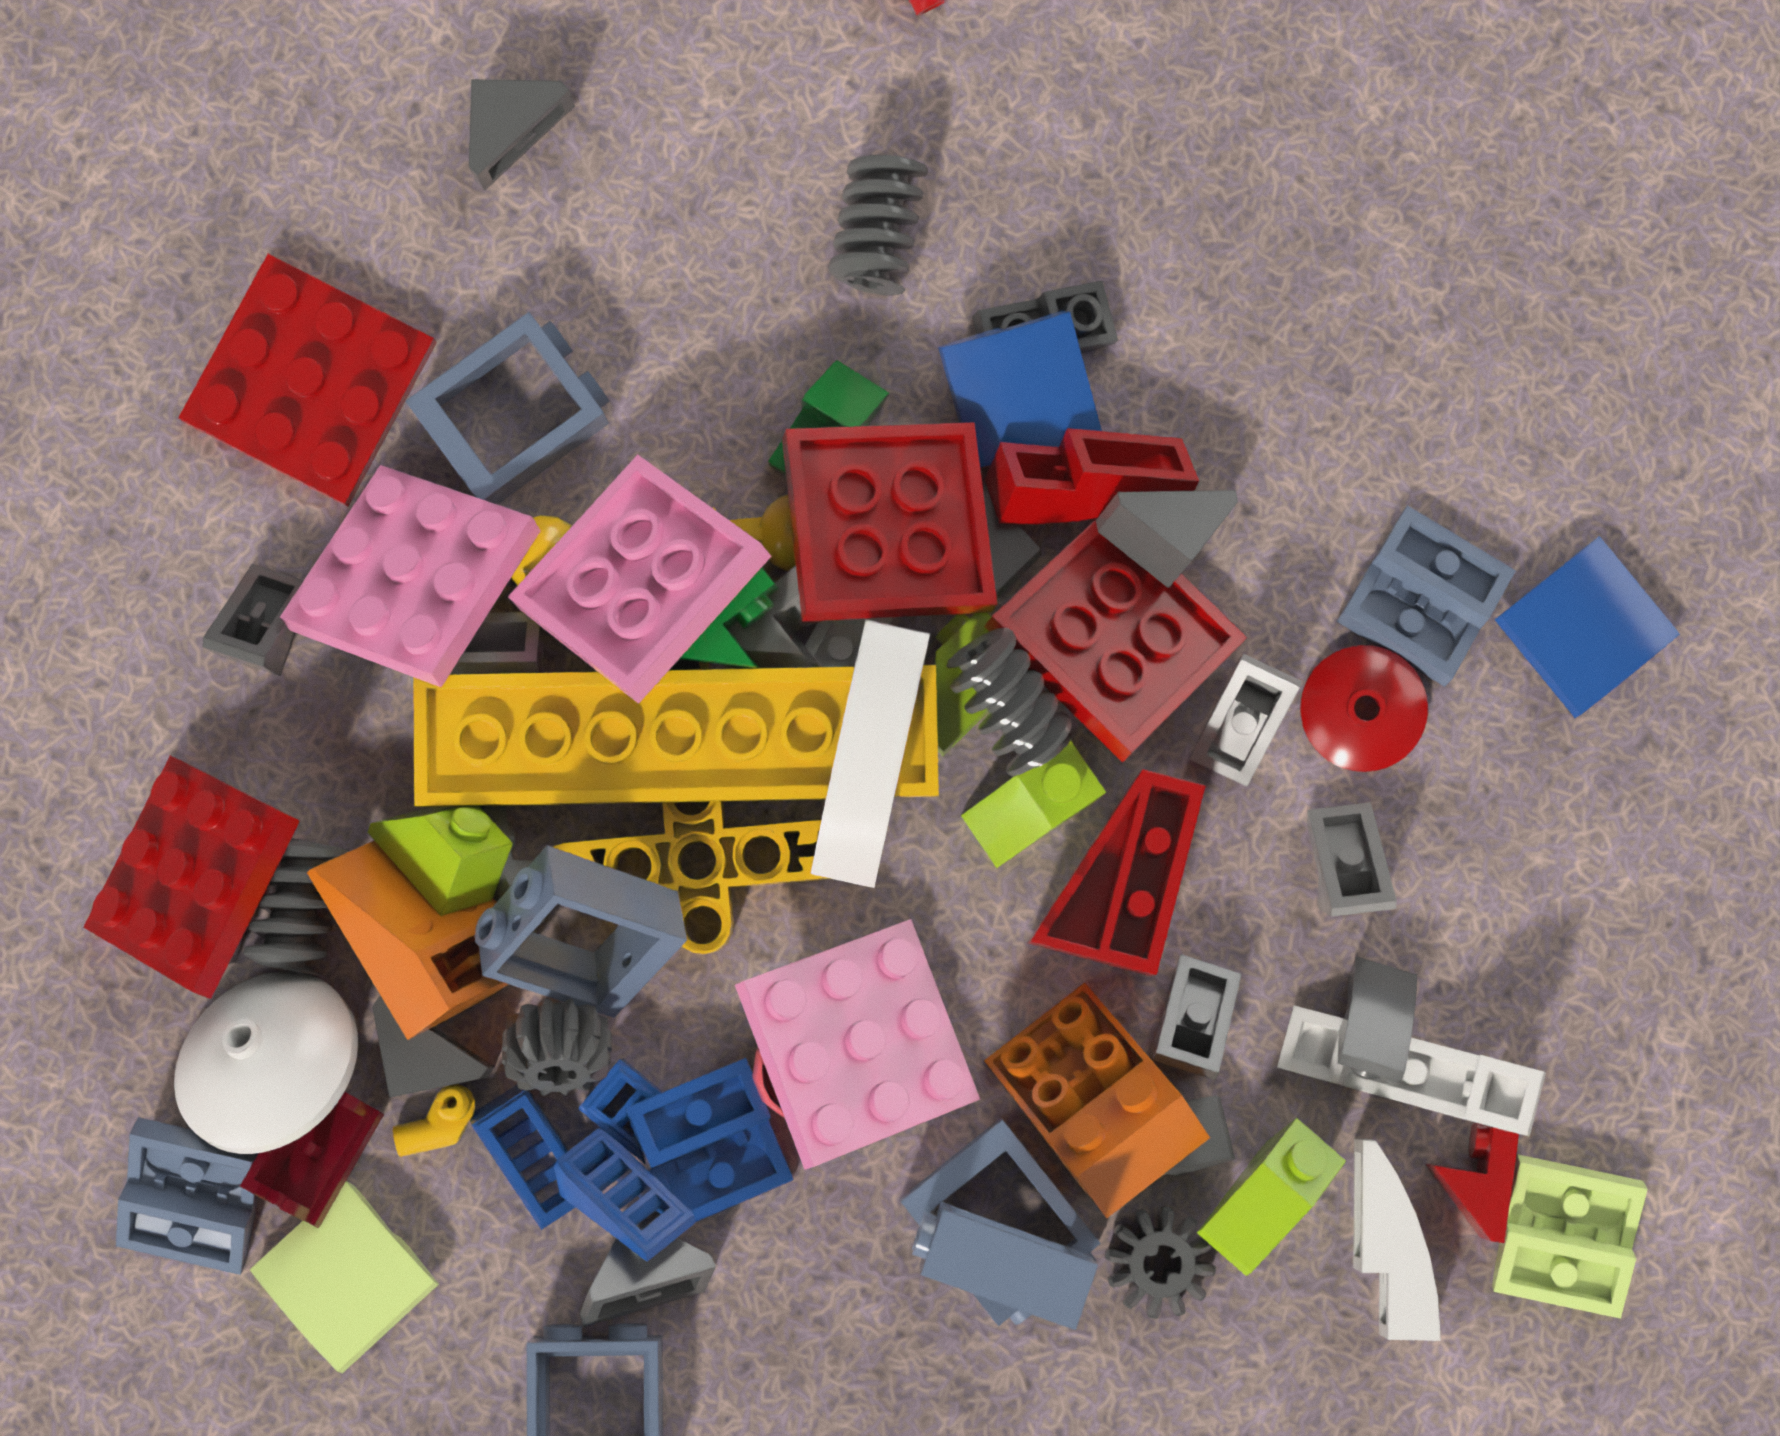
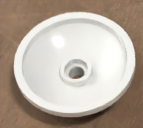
M279 971L259 975L234 986L222 994L197 1019L182 1045L176 1063L174 1078L175 1097L181 1115L188 1126L210 1145L227 1152L239 1154L262 1153L274 1150L308 1133L338 1103L350 1082L355 1068L358 1052V1033L356 1022L349 1006L323 980L313 975L294 971Z

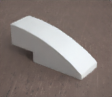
M1354 1138L1353 1268L1362 1273H1379V1334L1388 1340L1441 1341L1437 1289L1430 1254L1417 1214L1398 1174L1378 1143L1371 1139Z

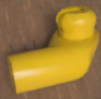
M459 1084L446 1086L437 1093L425 1119L393 1126L394 1143L399 1157L456 1144L461 1139L475 1113V1099L472 1092L467 1087Z

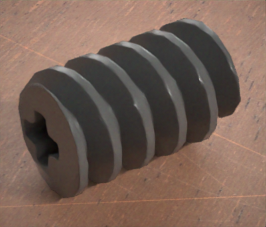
M868 155L850 161L847 167V174L853 182L847 184L842 193L844 202L849 206L840 210L837 219L840 227L844 230L836 233L833 239V246L839 255L832 257L828 265V270L833 277L854 289L872 294L894 296L905 291L902 285L889 280L890 274L907 273L910 268V264L907 261L894 256V251L914 247L915 240L898 230L899 226L916 225L919 221V215L904 208L903 204L908 201H920L923 198L924 192L920 188L909 184L908 178L925 177L928 173V168L925 164L895 155Z
M997 628L974 639L957 651L948 660L946 667H959L962 671L950 685L953 692L958 693L973 688L976 692L966 702L964 706L966 712L973 714L984 709L989 711V714L978 726L980 733L986 735L998 730L1002 731L1003 735L993 744L992 751L994 754L1000 756L1012 751L1016 752L1017 755L1005 769L1007 774L1013 777L1042 766L1059 754L1072 739V734L1069 733L1072 724L1067 714L1055 712L1058 708L1056 696L1050 691H1042L1044 678L1041 673L1036 670H1028L1030 666L1028 653L1022 649H1014L1016 645V635L1009 628Z
M291 838L279 862L281 865L276 868L269 882V885L275 888V893L263 894L258 904V907L270 913V917L250 921L248 929L264 938V944L244 947L243 955L260 965L322 976L321 973L307 966L306 961L327 956V949L311 940L312 935L332 932L333 925L317 915V910L328 907L307 872L327 862L328 859L341 856L349 850Z

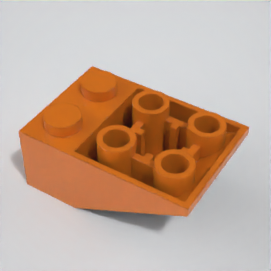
M375 841L320 864L307 872L407 1040L486 1000L509 985L482 976L479 946L475 941V930L478 920L486 909L492 908L497 903L494 899L440 916Z
M1086 983L1075 989L984 1060L1106 1218L1110 1217L1210 1139V1136L1181 1093Z

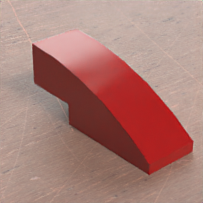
M1067 428L1059 447L1000 442L985 477V482L999 523L1046 524L1098 518L1118 492L1194 491L1199 483V479L1182 438Z

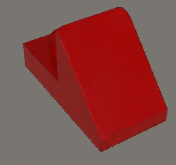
M1473 1122L1470 1130L1468 1152L1470 1158L1478 1159L1476 1171L1433 1164L1425 1165L1480 1238L1492 1242L1505 1243L1519 1134Z

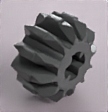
M546 998L542 1005H522L519 1013L506 1018V1029L503 1031L502 1063L505 1065L506 1077L517 1081L519 1089L525 1091L538 1089L543 1096L550 1092H561L567 1096L570 1090L573 1089L584 1091L592 1089L594 1082L607 1077L608 1065L611 1062L612 1034L608 1030V1018L597 1014L595 1006L589 1004L576 1006L573 999L570 998L563 1003H553Z
M1161 1207L1158 1216V1228H1153L1148 1213L1144 1209H1139L1134 1214L1135 1220L1142 1231L1135 1236L1122 1224H1118L1114 1229V1233L1121 1240L1129 1244L1127 1251L1117 1248H1107L1105 1250L1104 1257L1106 1260L1113 1263L1126 1264V1268L1115 1271L1107 1277L1108 1283L1114 1288L1134 1281V1284L1125 1293L1122 1302L1126 1307L1132 1309L1138 1305L1147 1293L1146 1314L1150 1318L1157 1319L1162 1308V1298L1168 1299L1170 1308L1176 1316L1183 1315L1186 1312L1185 1304L1179 1293L1186 1289L1191 1296L1199 1301H1202L1206 1296L1205 1290L1192 1281L1194 1274L1206 1277L1214 1276L1216 1267L1206 1261H1195V1256L1206 1253L1213 1247L1202 1237L1189 1243L1186 1242L1196 1230L1198 1224L1197 1220L1193 1217L1187 1216L1173 1232L1174 1212L1171 1207ZM1159 1245L1170 1246L1166 1252L1172 1258L1176 1257L1177 1264L1175 1269H1164L1162 1279L1150 1278L1154 1272L1148 1266L1144 1267L1145 1255H1156Z

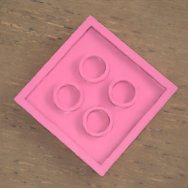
M637 454L513 590L508 598L523 613L639 704L768 561L771 555L759 541Z
M380 465L281 614L280 619L292 632L442 687L541 530L532 516Z
M911 919L735 985L804 1170L981 1100Z

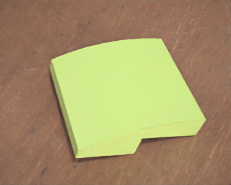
M1517 1154L1505 1243H1499L1492 1282L1493 1292L1621 1319L1637 1259L1632 1248L1648 1190L1644 1181Z
M347 1181L319 1228L302 1221L250 1269L262 1287L297 1329L331 1366L342 1374L439 1285L406 1242L389 1229L361 1192Z

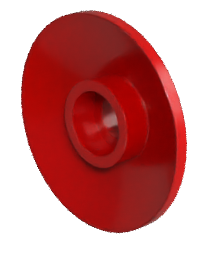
M1358 645L1332 653L1314 668L1303 687L1300 715L1308 740L1322 757L1332 764L1347 770L1371 772L1385 769L1398 763L1414 749L1425 730L1428 716V701L1419 675L1405 659L1385 648ZM1361 696L1372 697L1378 706L1376 716L1369 721L1358 718L1354 711L1355 702Z

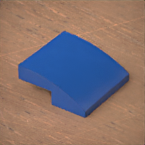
M1062 310L1006 329L994 328L938 347L959 423H975L980 468L991 465L1000 442L1059 447L1067 428L1102 431L1069 311Z
M1600 536L1494 619L1574 718L1587 711L1680 635Z
M747 1058L626 1107L628 1118L648 1171L694 1214L695 1223L794 1180L769 1122L771 1115L766 1104L762 1102L752 1079L753 1072Z

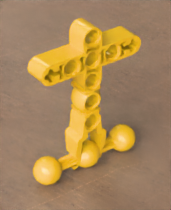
M788 494L778 497L768 505L762 517L729 520L764 546L771 555L769 561L773 565L788 572L796 565ZM539 515L532 517L541 531L511 577L517 586L572 527L570 523L557 516ZM699 662V670L712 669V664ZM710 801L707 808L696 815H685L677 808L676 802H662L665 834L568 842L553 846V848L599 863L596 852L606 850L603 865L616 870L618 868V861L628 850L642 849L650 857L652 864L651 873L646 880L678 891L687 941L682 947L692 953L710 954L719 951L728 944L733 934L734 918L731 888L831 879L811 874L814 856L799 857L803 870L801 872H789L792 853L786 835L800 833L797 843L799 847L814 846L817 844L821 820L726 828L724 801ZM761 837L770 838L775 841L781 852L777 867L765 874L752 872L747 867L744 859L748 844L754 839ZM703 843L713 849L716 856V865L712 873L706 878L699 880L691 879L682 870L681 857L689 846ZM703 906L714 909L722 922L721 932L718 937L707 944H699L693 941L688 935L686 928L690 913Z

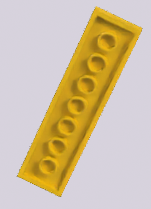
M923 665L894 798L939 796L936 665ZM855 667L669 670L639 704L599 672L449 675L442 687L413 677L414 806L456 807L826 799Z

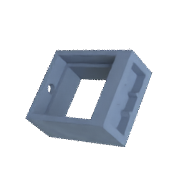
M530 312L526 313L405 401L474 496L497 505L609 424L601 408L610 401L588 371L577 377L564 359L573 351L551 321L540 327ZM530 342L579 407L580 411L496 472L490 474L441 406Z
M548 845L528 867L518 872L512 886L492 908H488L483 912L475 930V941L479 946L482 976L563 1002L570 998L573 999L576 1006L593 1005L596 1007L597 1013L613 1018L621 1012L687 941L678 891ZM557 904L619 925L595 952L533 932Z
M1001 1118L900 1198V1202L918 1225H920L924 1212L932 1214L931 1210L1007 1151L1075 1237L1066 1246L1089 1254L1095 1262L1097 1261L1091 1251L1101 1243ZM973 1294L998 1326L1008 1318L1015 1325H1018L1031 1316L1029 1313Z
M943 1202L940 1203L936 1216L924 1212L912 1246V1255L921 1258L919 1264L920 1275L1073 1330L1077 1328L1098 1264L1089 1254Z
M642 1323L608 1325V1336H582V1325L552 1324L543 1326V1336H534L527 1342V1436H550L551 1356L644 1355V1436H663V1335H647V1324Z

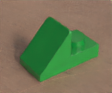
M836 359L801 399L802 410L789 429L869 426L889 396V392ZM781 440L768 460V465L786 476L783 443Z
M762 567L679 660L745 669H759L730 632L729 628L736 622H739L745 629L774 607V603L769 597L779 588Z

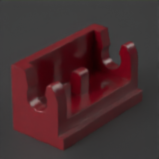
M344 1092L330 1113L308 1133L285 1146L258 1153L240 1187L280 1207V1210L319 1228L383 1118L384 1113Z

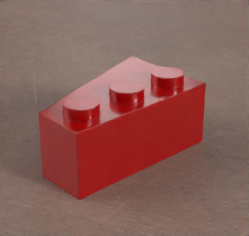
M1142 769L1136 775L1027 943L1147 976L1157 975L1206 786Z

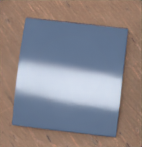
M1407 505L1336 622L1374 645L1396 653L1414 669L1445 687L1455 676L1480 629L1491 617L1516 570Z
M138 1117L129 1134L127 1183L118 1198L116 1247L241 1275L252 1235L258 1196L241 1188L240 1184L258 1153L239 1154L227 1152L210 1145L192 1129Z

